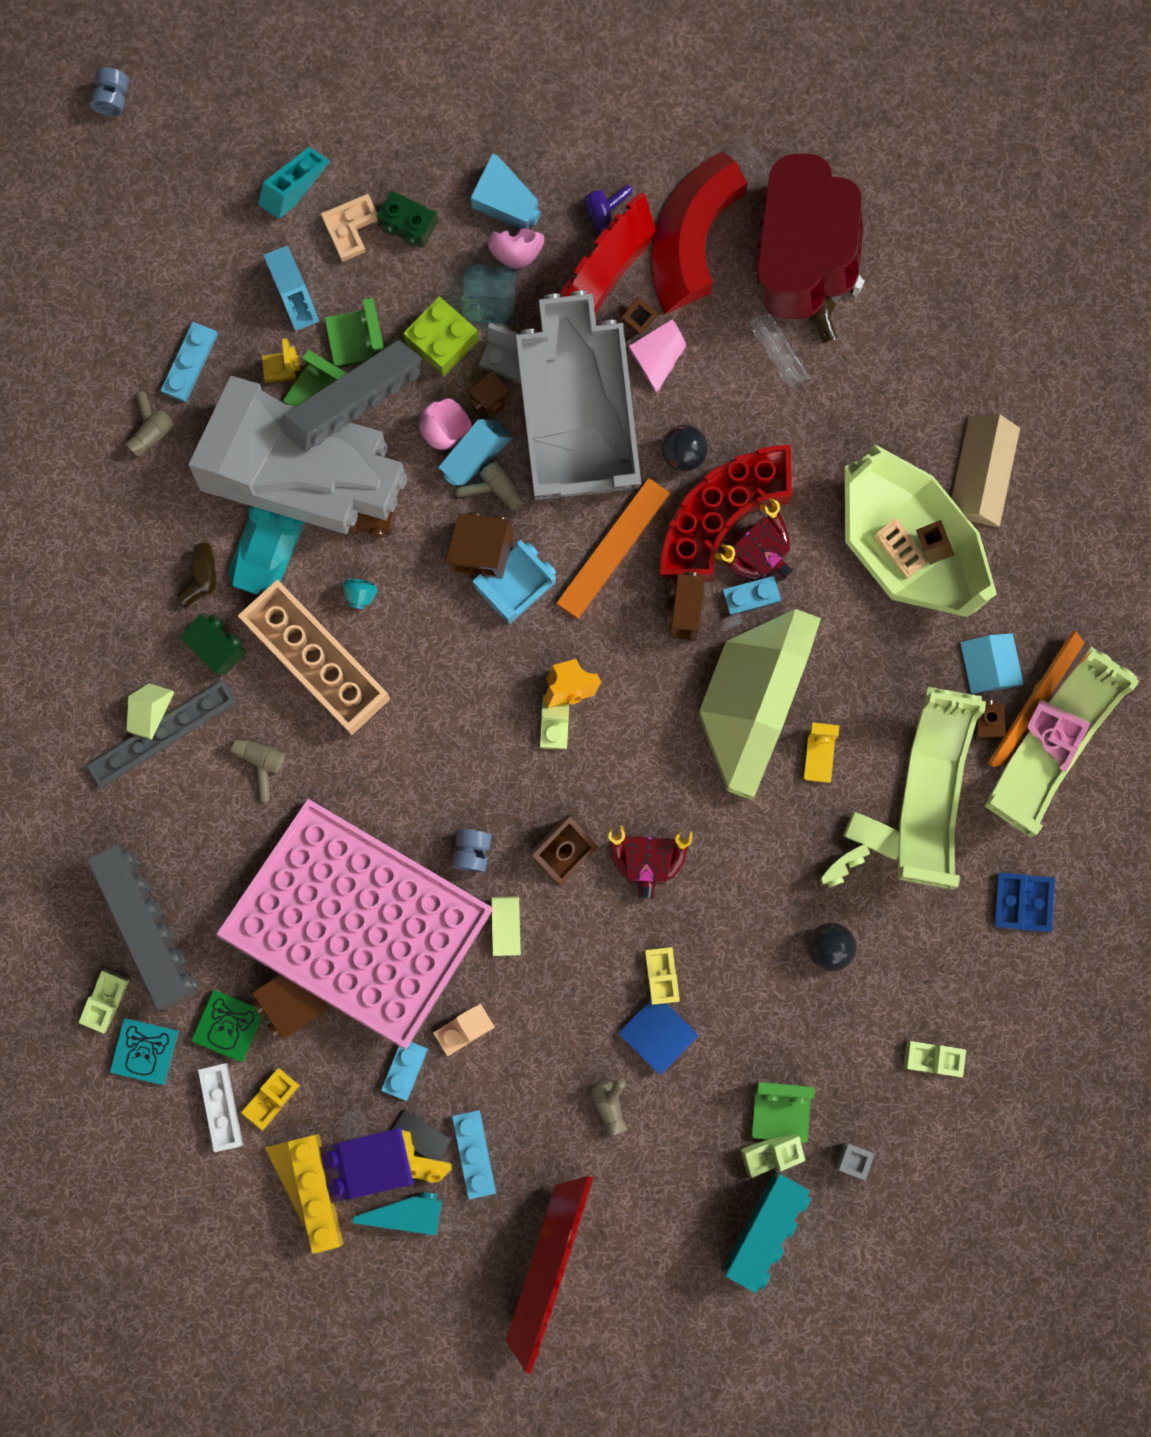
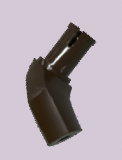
M845 294L836 297H825L820 310L809 317L812 322L816 323L822 343L838 338L830 315H832L831 312L834 310L835 305Z
M208 543L194 545L192 564L195 581L176 594L181 603L187 608L202 595L212 594L216 588L214 554L212 546Z

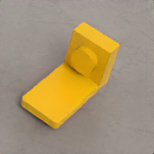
M287 338L282 339L283 353L262 356L265 383L297 380L296 371H300L299 356L296 355L295 346H290Z
M813 722L810 725L804 780L822 783L831 782L835 740L839 736V725Z
M402 1131L412 1178L426 1180L430 1183L440 1182L452 1170L451 1163L414 1156L411 1133Z

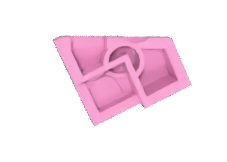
M672 319L629 346L630 353L643 370L644 377L655 393L660 390L667 375L673 369L676 360L684 351L686 344Z
M1040 700L1027 727L1041 741L1047 753H1050L1060 765L1059 768L1066 772L1090 726V722L1044 700Z

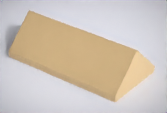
M1000 414L968 417L951 497L969 521L998 528L1001 523L1020 431L1018 426Z

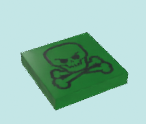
M213 990L192 1042L244 1062L263 1015L260 1016L253 1005Z

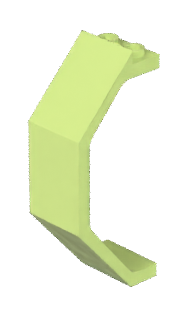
M1091 647L1048 702L1090 722V726L1067 771L1064 772L1059 768L1060 765L1050 753H1047L1041 741L1029 730L1006 764L985 807L1030 838L1036 836L1043 827L1040 822L1058 786L1095 731L1120 700L1135 689L1139 683L1138 677L1127 668L1121 667L1112 661L1106 654Z
M932 687L927 688L910 750L899 819L898 880L952 890L959 886L960 876L955 875V823L965 759L977 719L985 712L986 702L981 701L982 696Z

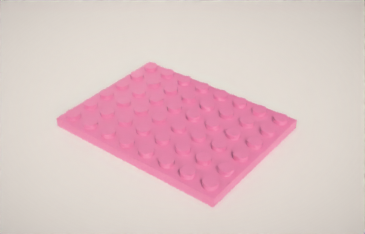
M307 799L218 931L217 936L406 1050L491 915L493 908Z

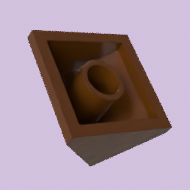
M567 814L530 852V857L561 886L598 846L574 819Z

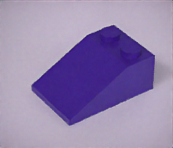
M401 1128L320 1147L331 1203L414 1184Z

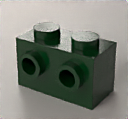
M391 190L377 214V221L384 233L390 236L396 234L402 237L406 244L412 247L418 245L424 248L438 224L437 212Z
M200 613L182 633L180 638L215 674L226 675L247 651L241 646L242 641L232 632L228 633L223 628L224 622L214 614Z

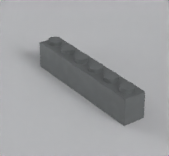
M400 340L396 341L284 415L283 433L304 451L320 445L324 439L334 432L341 431L346 424L352 420L359 419L364 412L378 406L382 400L391 394H396L401 387L409 382H414L420 375L421 357Z

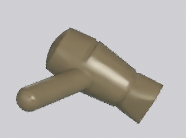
M139 391L136 398L144 423L135 433V436L126 443L138 457L147 448L163 438L173 426L172 419L164 411L157 410L152 414L147 395L143 391Z
M498 462L489 463L482 469L480 474L484 482L459 487L455 490V494L459 498L492 491L511 510L523 504L508 473Z
M243 739L235 740L231 752L257 766L259 800L261 803H268L270 800L268 771L273 773L279 772L283 767L285 754L271 746Z
M618 1078L614 1084L611 1081H601L591 1088L593 1102L605 1124L607 1137L628 1130L622 1118L619 1097L626 1086V1082L622 1078Z

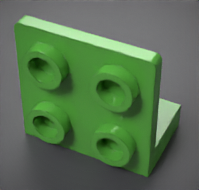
M373 298L363 300V310L325 318L334 366L342 367L366 362L384 350Z
M308 350L303 357L306 368L285 397L284 402L285 404L297 407L347 373Z
M756 1082L752 1137L773 1139L797 1134L800 1142L806 1143L808 1141L811 1098L814 1099L815 1087Z

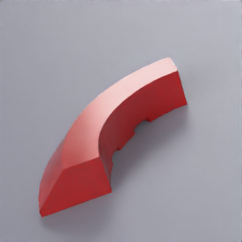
M723 151L704 161L682 180L668 199L658 220L652 247V271L657 297L665 315L711 294L713 281L705 258L707 236L716 218L728 206L745 196L748 184L737 162Z
M642 192L626 204L627 212L625 211L622 215L618 213L608 228L602 231L594 242L598 247H594L587 257L584 256L574 270L577 277H572L560 292L564 297L570 296V293L574 291H586V294H593L595 316L620 278L646 251L656 231L646 195Z
M791 445L770 446L757 449L745 455L736 456L733 460L718 466L708 473L687 494L669 525L661 556L660 576L677 580L678 574L683 575L684 572H695L700 574L699 577H705V581H712L715 554L731 529L748 515L760 510L761 504L770 507L771 501H769V498L778 501L780 505L790 503L792 498Z
M591 1176L555 1185L506 1337V1343L523 1370L530 1375L534 1368L579 1228L581 1216L594 1178Z

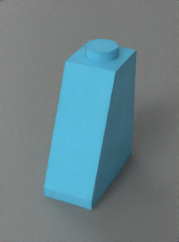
M492 154L471 196L472 208L519 229H529L531 225L535 226L541 214V211L538 210L537 198L497 155Z
M288 245L265 254L264 258L295 331L319 322L305 283Z
M478 419L439 466L444 472L443 477L452 485H466L514 437L496 419Z

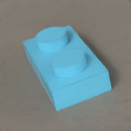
M774 576L723 589L722 591L729 616L781 603Z
M412 1042L406 1050L398 1047L381 1091L408 1101L428 1049Z

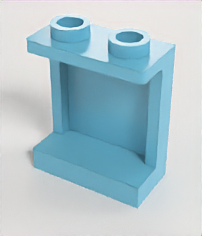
M521 540L517 541L516 547L509 552L503 579L483 577L480 574L473 580L474 588L509 625L556 583V577L554 576L556 571L547 561L542 563L537 558V550L529 542L524 544Z

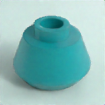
M347 578L342 583L344 599L353 608L364 609L365 605L371 604L378 593L376 584L370 581Z

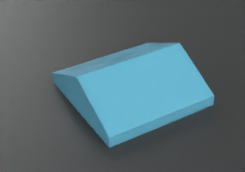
M1013 633L988 635L960 643L971 695L1024 685Z

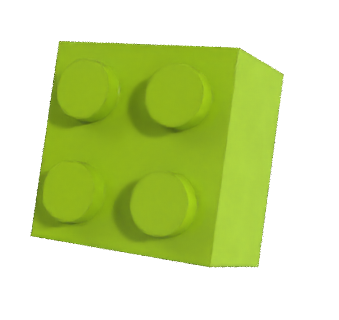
M440 296L403 333L406 344L443 377L479 341L478 330Z

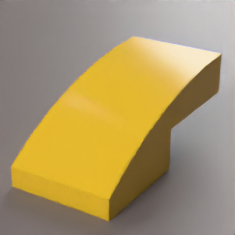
M278 1068L241 1114L263 1132L295 1093L299 1085Z

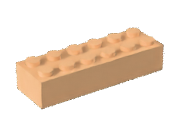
M278 579L238 615L252 633L351 736L390 700L388 693Z

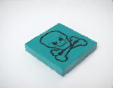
M124 1018L110 1073L165 1085L179 1031Z

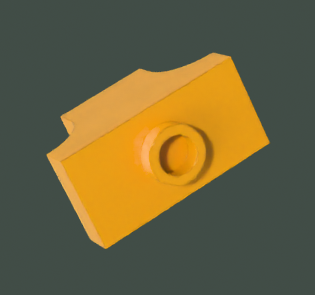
M577 659L552 665L546 678L549 688L543 701L547 709L567 703L576 704L582 699L594 696L601 684V680L597 673L591 674L584 671Z

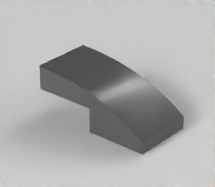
M406 1109L393 1128H401L402 1131L410 1132L414 1150L431 1160L439 1161L452 1140Z

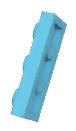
M192 322L163 384L162 394L185 403L187 402L216 340L217 331Z
M480 1110L452 1116L468 1198L474 1199L496 1194Z

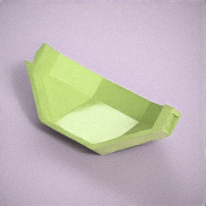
M875 444L857 461L845 466V542L892 600L968 617L997 595L980 533L932 475ZM896 518L927 559L916 529L941 520L955 555L931 565L928 562L909 578H906L874 540V536ZM893 531L886 539L889 541L897 534ZM900 539L892 546L894 550L902 545L903 541ZM906 548L899 554V557L903 558L910 550ZM913 556L904 564L908 568L918 559Z
M794 609L725 642L698 716L727 791L750 800L754 798L797 690L821 618Z

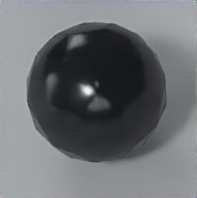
M689 424L677 425L665 434L661 444V452L665 462L671 468L678 471H691L698 468L705 460L708 444L705 435L698 428Z
M825 923L818 926L808 939V955L811 961L825 971L836 972L842 970L855 957L856 940L850 930L838 923Z

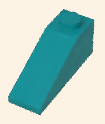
M308 147L263 182L259 206L280 219L296 206L329 164L330 160L311 147Z
M421 1191L420 1196L414 1195L358 1214L353 1217L352 1223L437 1235L443 1199H438L437 1193Z

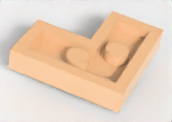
M369 194L321 213L342 262L366 252L357 229L377 221V212Z

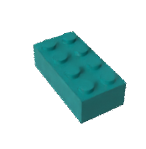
M774 1171L722 1269L726 1277L754 1293H757L759 1288L763 1290L766 1287L771 1276L768 1273L772 1263L777 1264L784 1252V1248L781 1246L785 1238L788 1237L790 1239L798 1225L795 1219L799 1211L804 1213L810 1203L811 1198L808 1196L810 1190Z

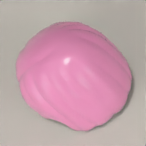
M522 228L513 237L509 236L508 231H504L501 234L492 232L488 238V247L492 255L502 264L512 269H523L529 266L538 256L545 239L542 233Z
M447 398L440 402L435 401L425 407L420 414L419 428L422 436L430 446L439 450H449L456 447L472 427L465 410L452 399Z

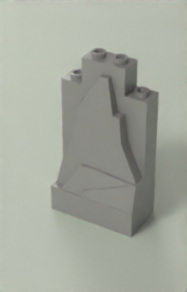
M574 291L567 297H560V294L544 295V299L539 300L542 332L537 333V329H525L521 331L520 335H516L534 500L639 489L641 477L623 323L617 324L616 320H605L600 322V326H596L593 294H586V291Z
M230 376L188 464L200 491L344 534L348 533L350 526L355 525L358 512L387 520L389 513L393 512L396 508L397 495L399 490L404 489L406 485L407 474H405L402 462L384 457L387 451V443H385L381 431L349 422L341 431L334 432L324 439L320 445L304 451L283 433L284 415L295 407L284 404L263 392L258 383Z

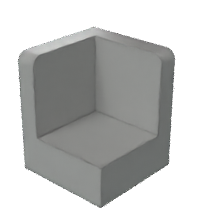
M844 1143L835 1169L866 1180L875 1154Z

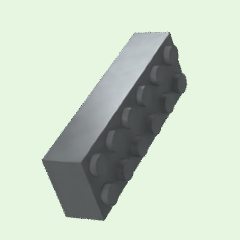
M117 844L87 859L156 1008L159 1010H170L198 996L195 990L199 988L194 975L192 973L188 974L184 967L187 960L180 948L176 949L172 942L175 939L174 932L169 924L165 925L161 918V915L164 914L163 909L157 899L153 901L149 893L152 890V886L146 875L142 876L137 868L141 866V863L134 851L130 852L128 848L126 849Z

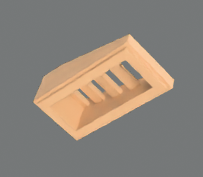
M896 518L875 534L874 540L906 578H909L928 563V560ZM894 531L897 535L888 541L886 537ZM901 539L903 544L894 550L892 546ZM908 548L910 552L903 558H900L899 554ZM915 556L918 560L907 568L904 563Z

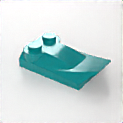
M251 506L248 521L227 572L230 576L231 586L260 596L277 579L281 582L305 522Z

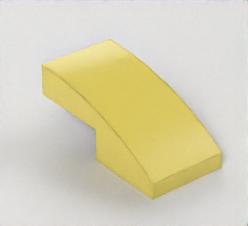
M673 948L645 950L652 1005L680 1002Z

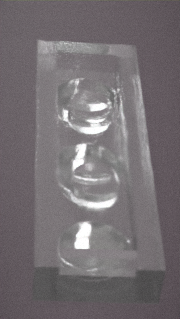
M767 314L754 317L749 322L754 330V335L762 342L769 359L775 363L780 371L782 380L789 387L802 385L810 379L809 375L772 316Z

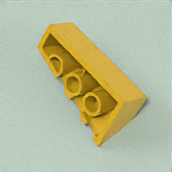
M319 1134L265 1147L308 1234L312 1254L343 1245L335 1203H331L320 1152L322 1144Z

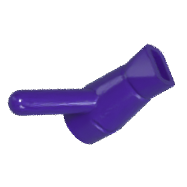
M630 185L624 186L609 200H607L603 191H593L584 197L587 213L597 230L598 236L613 221L611 211L632 194L633 188Z

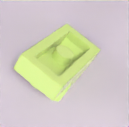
M543 701L540 748L567 750L569 703L547 709Z

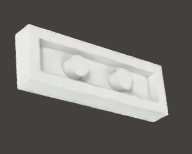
M227 1064L199 1069L198 1072L214 1152L243 1146Z

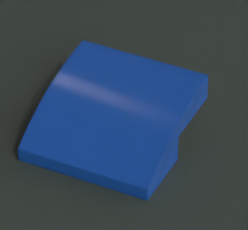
M999 873L995 927L1052 933L1055 877Z
M651 1000L618 1033L660 1076L699 1037L667 1003L652 1005Z

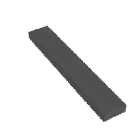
M222 679L162 717L152 740L133 735L86 765V768L99 789H102L229 709L238 701Z

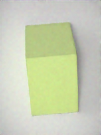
M149 683L129 695L127 731L152 740L174 692Z

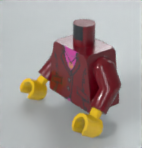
M769 498V501H771V508L769 510L766 505H760V510L768 514L767 517L764 515L734 547L722 544L721 546L725 549V555L721 553L715 554L716 559L725 561V564L738 577L753 580L757 578L764 579L772 571L779 579L784 581L793 572V569L783 561L791 550L789 547L790 539L785 522L779 512L780 504L774 499Z
M620 825L621 832L614 835L612 834L611 826L608 827L612 861L620 875L627 877L628 882L639 883L638 898L654 899L655 884H666L667 880L673 879L685 863L688 846L691 844L693 836L692 831H690L688 838H681V829L677 830L676 839L625 836L622 825Z

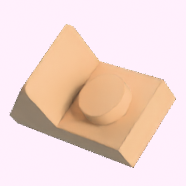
M479 1004L435 1031L434 1035L448 1057L495 1027L482 1005Z

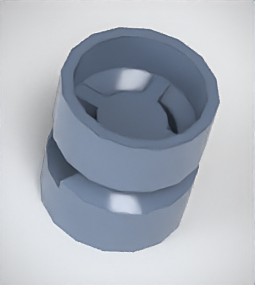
M98 68L93 83L95 88L92 90L89 102L90 107L103 115H122L125 104L124 95L127 93L129 77L125 73L113 68Z
M457 829L455 845L458 847V850L453 852L451 867L465 871L485 873L488 861L485 852L490 849L492 835L476 830Z

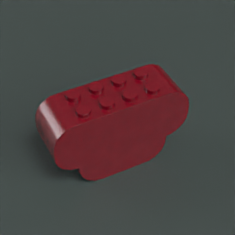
M790 154L780 158L772 166L769 173L768 186L763 187L762 199L763 203H765V209L760 211V225H763L762 232H758L757 247L760 248V255L755 256V271H757V285H761L764 305L772 315L782 319H804L820 310L825 297L843 295L849 292L858 281L864 229L862 197L860 189L853 181L844 177H832L831 167L822 157L815 154Z

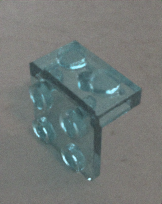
M475 264L466 266L462 293L463 317L468 322L515 324L517 269L509 268L506 265L483 266Z

